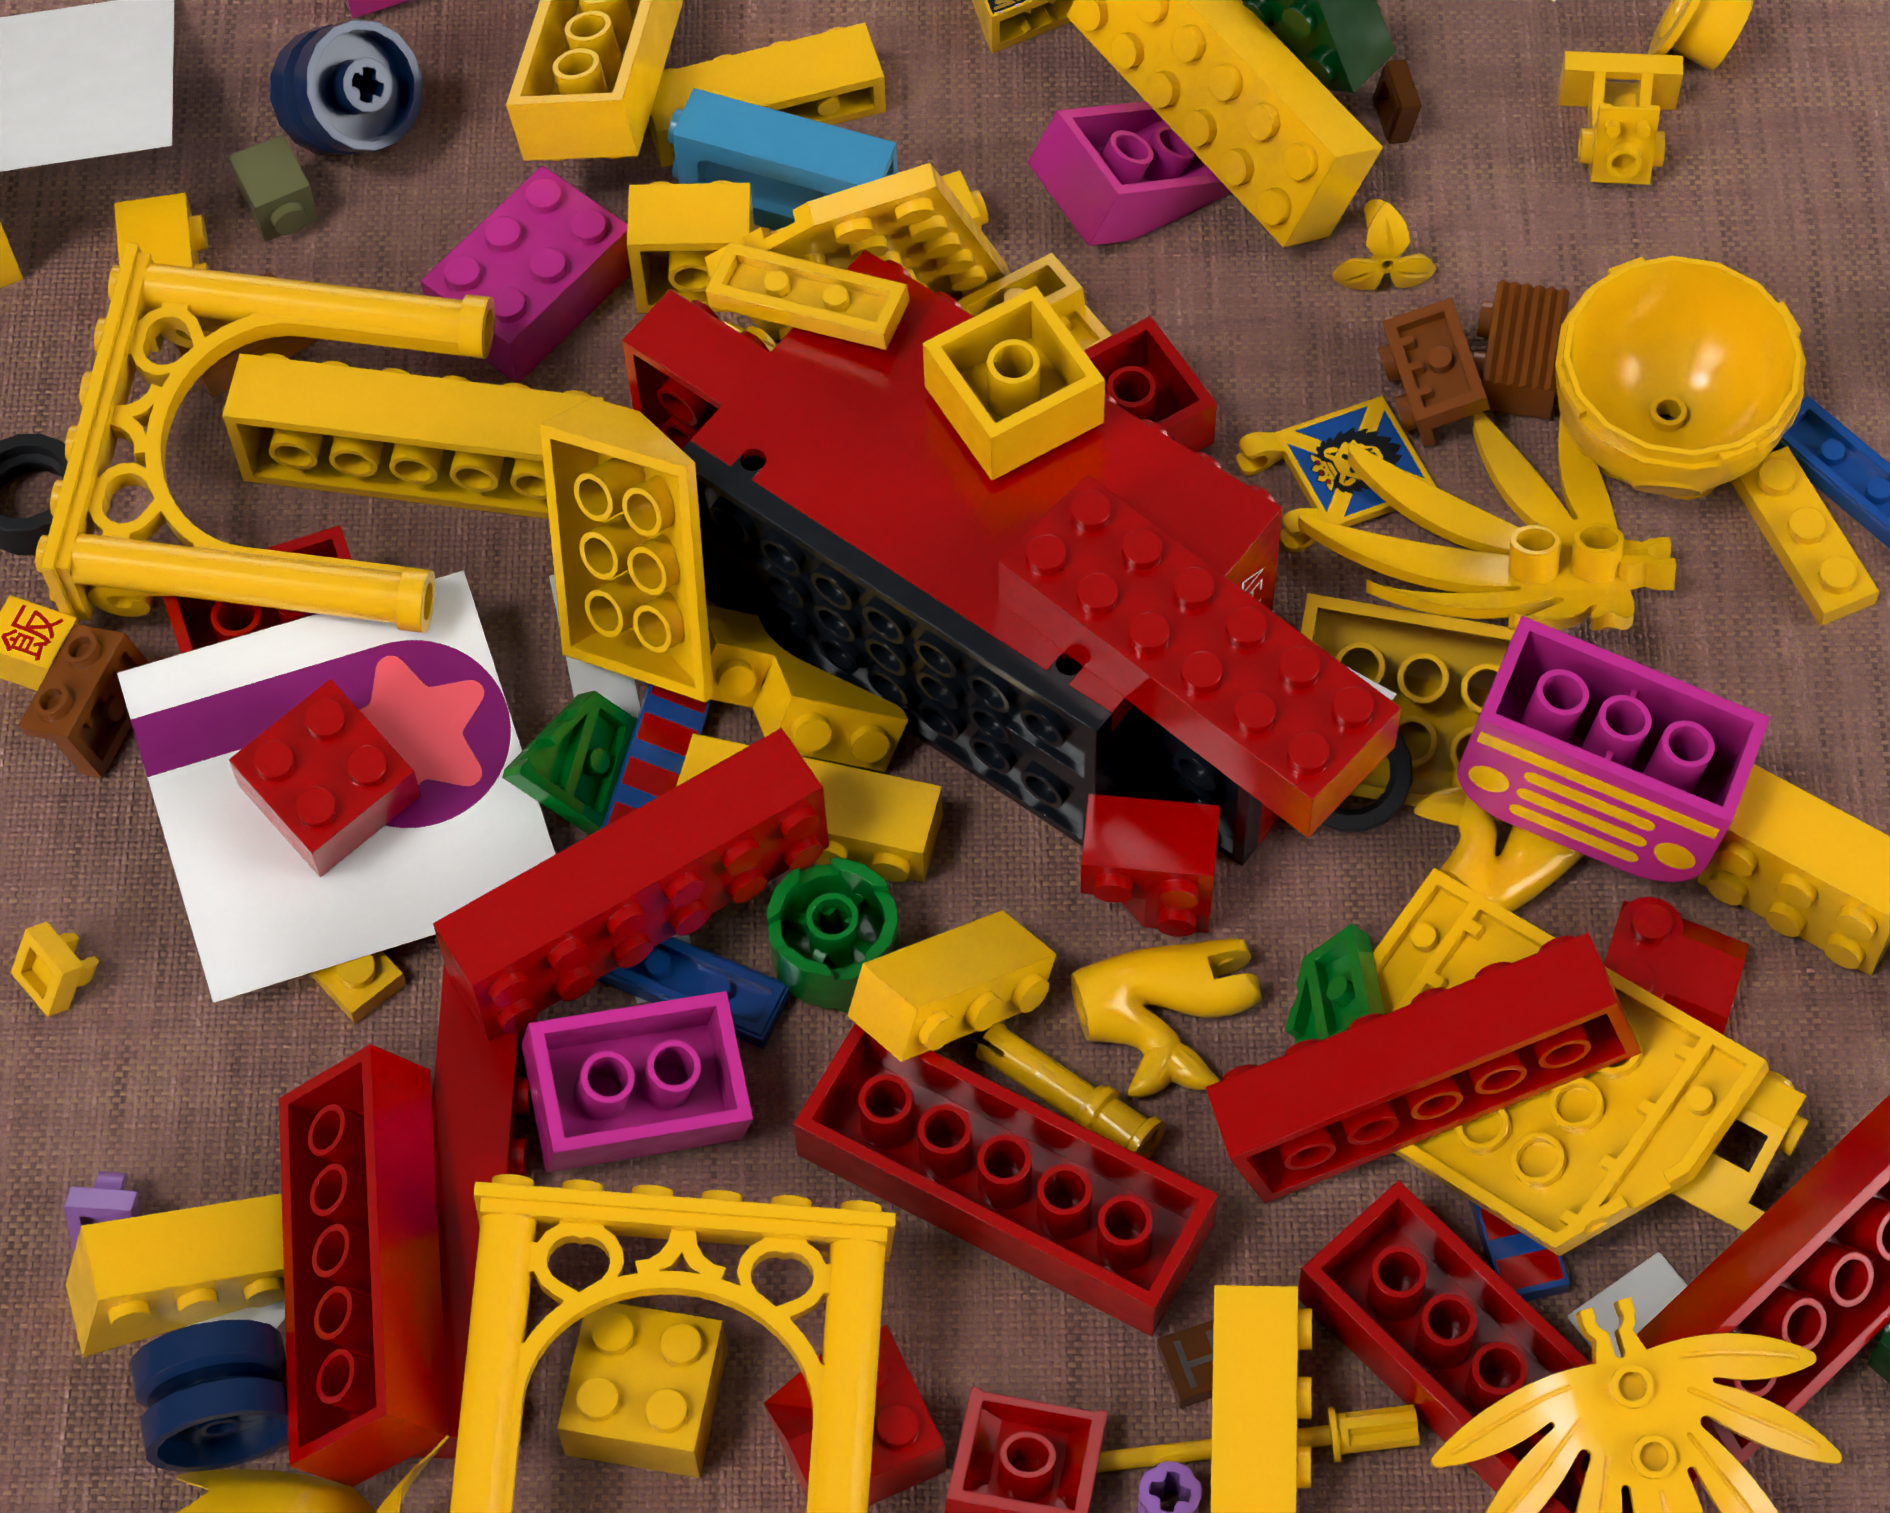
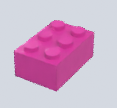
M542 165L420 280L423 295L461 300L464 299L466 294L493 297L495 303L494 335L490 353L483 360L515 383H519L631 275L627 250V223Z
M727 991L528 1023L522 1042V1050L546 1173L742 1140L753 1121Z

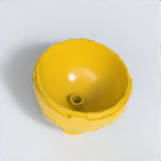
M1672 255L1644 260L1643 257H1639L1609 268L1607 276L1593 284L1583 293L1561 324L1555 362L1560 419L1578 450L1584 456H1588L1596 462L1600 472L1604 475L1628 483L1634 490L1665 495L1675 499L1691 500L1708 496L1717 486L1733 481L1755 469L1792 426L1800 410L1804 394L1803 383L1806 360L1800 341L1801 329L1783 301L1778 303L1760 283L1719 262ZM1659 415H1667L1673 417L1674 420H1665Z

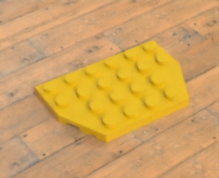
M931 163L808 201L792 210L795 222L789 226L771 232L769 228L760 227L745 235L738 242H735L845 270L866 249L883 261L892 260L897 262L908 271L912 279L933 292L941 291L947 293L955 300L961 299L1010 274L1007 263ZM728 245L705 257L710 280ZM748 316L773 340L780 339L781 341L793 328Z
M1433 868L1373 952L1384 1012L1387 1014L1411 1004V1001L1418 994L1426 990L1438 987L1449 989L1474 979L1477 972L1490 964L1497 962L1513 963L1538 953L1545 943L1555 939V937L1438 869ZM1607 967L1605 968L1614 984L1641 1054L1393 1152L1558 1256L1565 1254L1693 1181L1770 1070L1764 1058Z

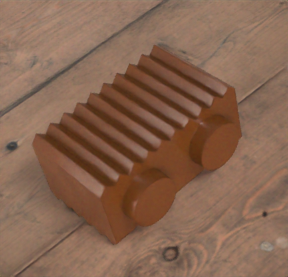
M1503 279L1497 282L1494 302L1482 300L1477 337L1488 338L1486 352L1474 350L1473 359L1490 407L1489 411L1543 419L1551 418L1556 393L1555 362L1557 342L1561 324L1567 316L1570 292L1567 289L1557 290L1553 286L1546 289L1541 284L1533 287L1529 283L1521 285L1517 281L1508 283Z

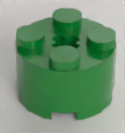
M838 857L830 858L831 864L816 865L800 872V867L792 870L774 889L767 908V922L772 964L777 980L782 981L788 986L790 993L804 1003L848 1013L862 964L899 950L900 944L896 903L888 891V885L884 878L863 863Z

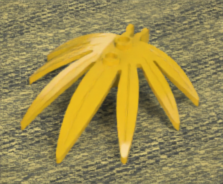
M1483 412L1474 414L1473 435L1483 464L1501 497L1527 526L1517 527L1396 467L1355 443H1349L1348 463L1355 473L1380 498L1422 528L1471 550L1376 534L1338 525L1301 513L1298 515V528L1303 533L1351 561L1402 581L1433 589L1456 592L1436 593L1403 590L1377 584L1366 579V593L1400 606L1441 616L1469 619L1509 617L1508 629L1510 630L1516 629L1521 616L1560 631L1580 624L1590 615V629L1592 631L1626 630L1632 626L1634 621L1635 605L1630 590L1642 587L1652 590H1674L1676 561L1675 558H1670L1672 545L1670 537L1650 538L1643 542L1624 539L1623 533L1617 527L1613 507L1597 463L1590 457L1584 456L1578 450L1566 432L1561 419H1559L1558 470L1563 497L1570 514L1528 460Z
M1628 1297L1618 1300L1613 1304L1619 1317V1325L1614 1334L1620 1350V1358L1614 1353L1609 1333L1597 1325L1593 1307L1577 1312L1575 1315L1583 1336L1592 1343V1364L1550 1375L1505 1396L1459 1429L1430 1459V1463L1434 1468L1457 1466L1481 1460L1515 1446L1538 1432L1548 1423L1553 1424V1429L1516 1465L1493 1497L1485 1513H1538L1557 1490L1580 1450L1589 1452L1590 1460L1581 1487L1576 1513H1622L1621 1489L1623 1486L1629 1488L1633 1513H1703L1688 1474V1468L1690 1467L1695 1470L1719 1513H1778L1767 1495L1746 1469L1718 1440L1702 1427L1700 1420L1703 1416L1712 1419L1719 1425L1749 1441L1795 1458L1836 1465L1841 1462L1842 1456L1837 1448L1822 1434L1788 1410L1749 1392L1713 1382V1378L1753 1381L1789 1375L1813 1365L1816 1362L1814 1352L1780 1339L1739 1333L1693 1336L1664 1343L1646 1350L1633 1331L1636 1314L1632 1298Z

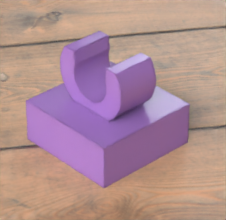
M100 1171L94 1188L70 1187L64 1209L73 1251L75 1250L81 1225L142 1216L137 1191L124 1190L128 1179L127 1173Z

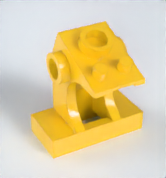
M1580 51L1564 52L1558 85V106L1588 107V128H1580L1578 164H1588L1590 182L1650 185L1652 167H1662L1665 155V132L1657 131L1660 110H1676L1684 75L1683 56ZM1606 79L1638 80V83L1605 81Z
M1769 1070L1736 1118V1120L1768 1136L1750 1171L1748 1172L1714 1154L1717 1149L1716 1147L1695 1179L1671 1194L1745 1232L1765 1213V1211L1751 1205L1776 1154L1778 1151H1781L1791 1157L1809 1124V1120L1799 1115L1807 1095L1795 1090L1794 1085L1783 1075Z

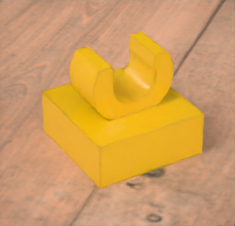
M46 921L25 929L10 973L44 1014L50 1017L69 1009L76 988L88 984L93 979L99 960L95 956L79 960L74 954L80 939L76 933L58 935Z

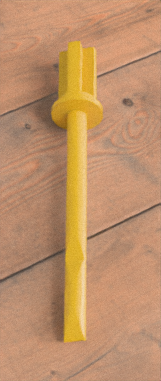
M1414 1404L1335 1413L1334 1406L1327 1407L1328 1425L1298 1428V1446H1311V1448L1331 1446L1334 1463L1341 1462V1455L1420 1445L1418 1420ZM1212 1438L1101 1451L1097 1473L1157 1466L1164 1461L1185 1463L1211 1460Z

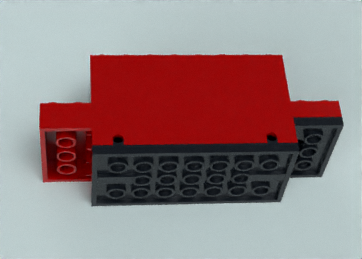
M866 249L846 270L907 284L910 301L887 350L793 327L778 345L769 352L766 345L754 334L747 331L739 333L720 321L715 312L705 303L699 300H692L690 302L672 289L622 340L633 409L640 411L695 462L705 592L708 600L720 608L758 615L768 635L780 647L796 658L898 705L904 710L908 718L905 730L1081 846H1083L1088 794L1219 805L1220 815L1216 849L1241 866L1244 865L1280 820V816L999 602L998 561L1088 474L1272 611L1283 507L1278 505L1266 490L1256 485L1247 486L1223 471L1219 463L1211 456L1203 452H1192L1171 439L1168 433L1156 422L1149 419L1141 420L1118 406L1116 401L1107 392H1105L1104 423L991 481L930 395L924 383L923 343L974 316L964 311L960 304L947 293L941 291L933 292L912 279L908 271L897 262L892 260L883 261Z

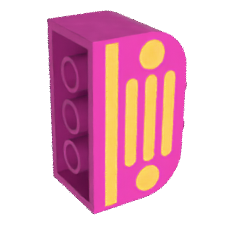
M1521 616L1460 760L1457 776L1467 796L1480 808L1500 820L1642 878L1665 882L1685 881L1700 875L1706 869L1729 829L1771 717Z

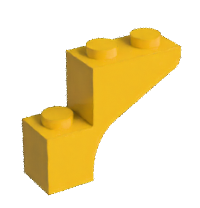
M707 605L714 698L711 700L753 708L764 737L782 728L801 756L886 772L908 722V718L901 707L791 655L768 635L758 615Z

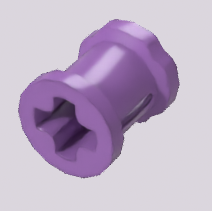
M1161 1462L1154 1469L1146 1471L1141 1479L1137 1513H1199L1201 1484L1194 1477L1188 1466L1178 1462ZM1165 1493L1178 1495V1502L1174 1506V1512H1166L1160 1509Z

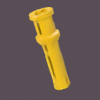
M1001 1022L992 1025L982 1038L991 1044L987 1047L983 1043H979L976 1050V1057L978 1059L986 1061L1072 1119L1075 1123L1147 1159L1154 1153L1166 1128L1163 1120L1156 1116L1149 1119L1122 1102L1120 1100V1092L1112 1086L1100 1085L1095 1088L1008 1030L1007 1026Z

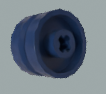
M350 20L335 25L317 27L296 35L279 52L270 74V101L279 125L295 144L316 155H351L357 152L377 151L397 143L414 126L423 100V77L414 52L398 33L374 21Z
M219 1320L178 1329L163 1334L143 1345L131 1358V1374L136 1402L147 1409L141 1416V1433L146 1461L157 1468L177 1472L214 1470L236 1466L263 1457L286 1445L289 1442L287 1386L280 1381L286 1376L287 1369L281 1332L271 1324L254 1320Z

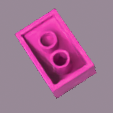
M1146 101L1057 110L1027 162L1088 246L1134 240L1231 194V191Z

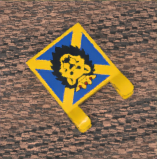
M1383 395L1276 432H1253L1240 439L1239 448L1242 453L1236 455V463L1244 475L1253 476L1259 474L1284 458L1312 507L1298 508L1284 515L1282 524L1285 529H1282L1280 532V541L1288 552L1301 551L1316 542L1298 528V515L1300 513L1350 527L1396 511L1380 498L1350 467L1348 463L1349 443L1357 444L1383 460L1436 487Z

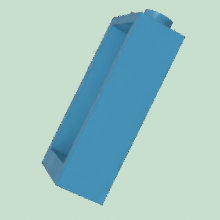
M693 88L684 109L675 110L668 128V143L674 145L675 152L672 176L678 180L679 184L711 183L718 180L730 181L732 183H750L754 224L772 230L784 228L794 223L795 219L792 210L808 201L898 173L896 142Z

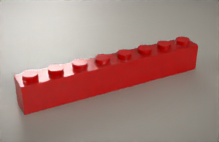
M445 963L443 968L432 1096L450 1437L433 1458L455 1459L480 1232L474 1200L475 1182L492 1183V1177L501 1174L527 1177L529 1145L527 1138H519L521 1116H531L533 1103L528 1077L524 1076L525 1061L522 1042L527 1027L514 1034L502 1033L488 1041L451 983ZM439 1443L412 1456V1458H425Z

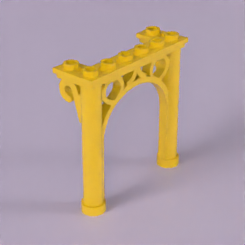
M126 242L121 264L113 265L110 271L108 296L111 302L107 317H100L95 327L94 350L96 358L93 370L85 371L81 379L79 399L82 411L78 425H71L67 432L65 457L68 463L63 480L57 479L52 488L50 510L53 520L49 535H42L36 548L35 564L37 572L42 573L49 588L50 600L56 603L59 612L76 617L79 623L80 620L91 621L94 606L119 616L140 617L150 612L154 596H180L396 623L398 630L426 633L430 626L435 602V574L433 570L243 547L220 541L193 525L175 504L169 492L166 478L165 457L167 440L175 414L194 383L218 360L247 344L273 337L296 336L486 359L492 346L495 327V303L493 297L466 294L464 299L461 300L157 264L153 262L150 253L141 252L138 243ZM164 338L176 345L190 348L181 358L170 364L159 365L148 359L150 352L160 353ZM137 368L140 377L151 386L148 392L139 400L127 404ZM145 426H147V432H146V433H145L144 428H143V427H145ZM118 438L125 439L134 446V456L137 463H120L111 467ZM137 485L143 487L151 493L154 499L145 511L133 521L117 523L107 518L113 495L126 486ZM166 523L185 546L146 540ZM95 526L100 535H93Z
M514 1174L493 1176L492 1183L475 1182L474 1200L480 1232L450 1513H513L523 1405L529 1380L539 1359L549 1345L563 1331L589 1313L622 1300L651 1295H682L723 1304L751 1317L780 1340L797 1362L805 1378L812 1404L813 1427L806 1513H868L885 1262L890 1261L896 1213L882 1212L881 1205L862 1200L842 1202L840 1209L812 1207L810 1199L795 1195L774 1196L771 1198L770 1203L743 1202L741 1194L727 1190L704 1191L701 1193V1198L673 1196V1190L658 1185H637L632 1187L631 1193L603 1191L604 1186L598 1182L581 1179L566 1180L562 1182V1188L534 1186V1181L531 1178ZM616 1236L668 1240L667 1244L658 1254L649 1259L635 1261L637 1273L622 1276L625 1271L623 1249ZM697 1242L750 1246L740 1258L736 1276L738 1285L724 1280L726 1267L713 1264L702 1254ZM577 1243L580 1245L591 1244L598 1246L606 1253L610 1260L608 1271L600 1280L580 1292L562 1283L551 1274L548 1262L556 1248L564 1244ZM822 1257H828V1264L825 1263ZM682 1259L689 1272L673 1270ZM766 1259H793L800 1261L808 1267L812 1274L813 1282L806 1294L787 1303L775 1306L755 1289L751 1280L752 1272L759 1263ZM531 1278H535L541 1290L560 1305L535 1327L525 1341ZM822 1300H826L822 1363H820L813 1347L793 1322L810 1314L818 1307Z

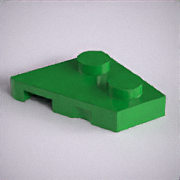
M595 690L578 694L504 769L502 778L583 832L591 835L601 829L637 719Z
M1352 923L1303 957L1296 984L1298 993L1294 1004L1290 1008L1285 1032L1296 1038L1294 1044L1308 1039L1323 1040L1347 1030L1353 1021L1362 1016L1373 1013L1385 1015L1370 936Z

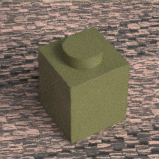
M284 134L229 155L238 190L264 242L281 235L296 233L304 226L319 221L311 187Z

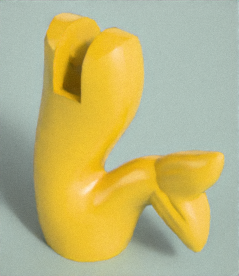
M1458 766L1453 774L1452 788L1441 789L1423 798L1414 809L1415 814L1420 817L1458 826L1459 842L1439 871L1510 912L1517 910L1543 892L1584 856L1582 853L1514 825L1501 854L1495 855L1497 839L1495 818L1475 804L1464 792L1457 776Z
M1226 938L1133 950L1094 962L1071 974L1073 1000L1086 1040L1088 1042H1106L1132 1046L1140 1050L1144 1055L1128 1088V1096L1138 1098L1150 1096L1162 1091L1171 1082L1192 1090H1206L1205 1087L1220 1081L1192 1048L1181 1043L1176 1032L1165 1021L1144 1006L1154 1005L1194 1017L1216 1018L1231 1016L1257 1005L1262 1000L1258 976L1243 973L1214 979L1216 976L1235 972L1249 963L1252 957L1245 939Z

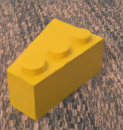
M281 1193L81 1225L66 1281V1289L82 1358L248 1307L270 1306L284 1299Z

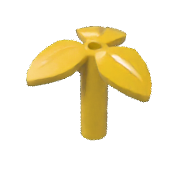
M1372 199L1364 206L1368 229L1366 246L1372 253L1371 258H1350L1339 264L1332 272V279L1344 287L1365 291L1375 290L1379 286L1383 275L1390 274L1395 287L1409 288L1429 279L1434 274L1436 266L1430 258L1418 253L1400 257L1410 243L1407 225L1399 212L1390 203L1381 199Z

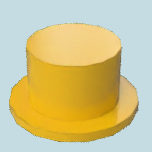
M1671 0L1650 42L1648 54L1666 55L1672 49L1710 71L1714 70L1723 61L1740 35L1751 12L1753 0Z

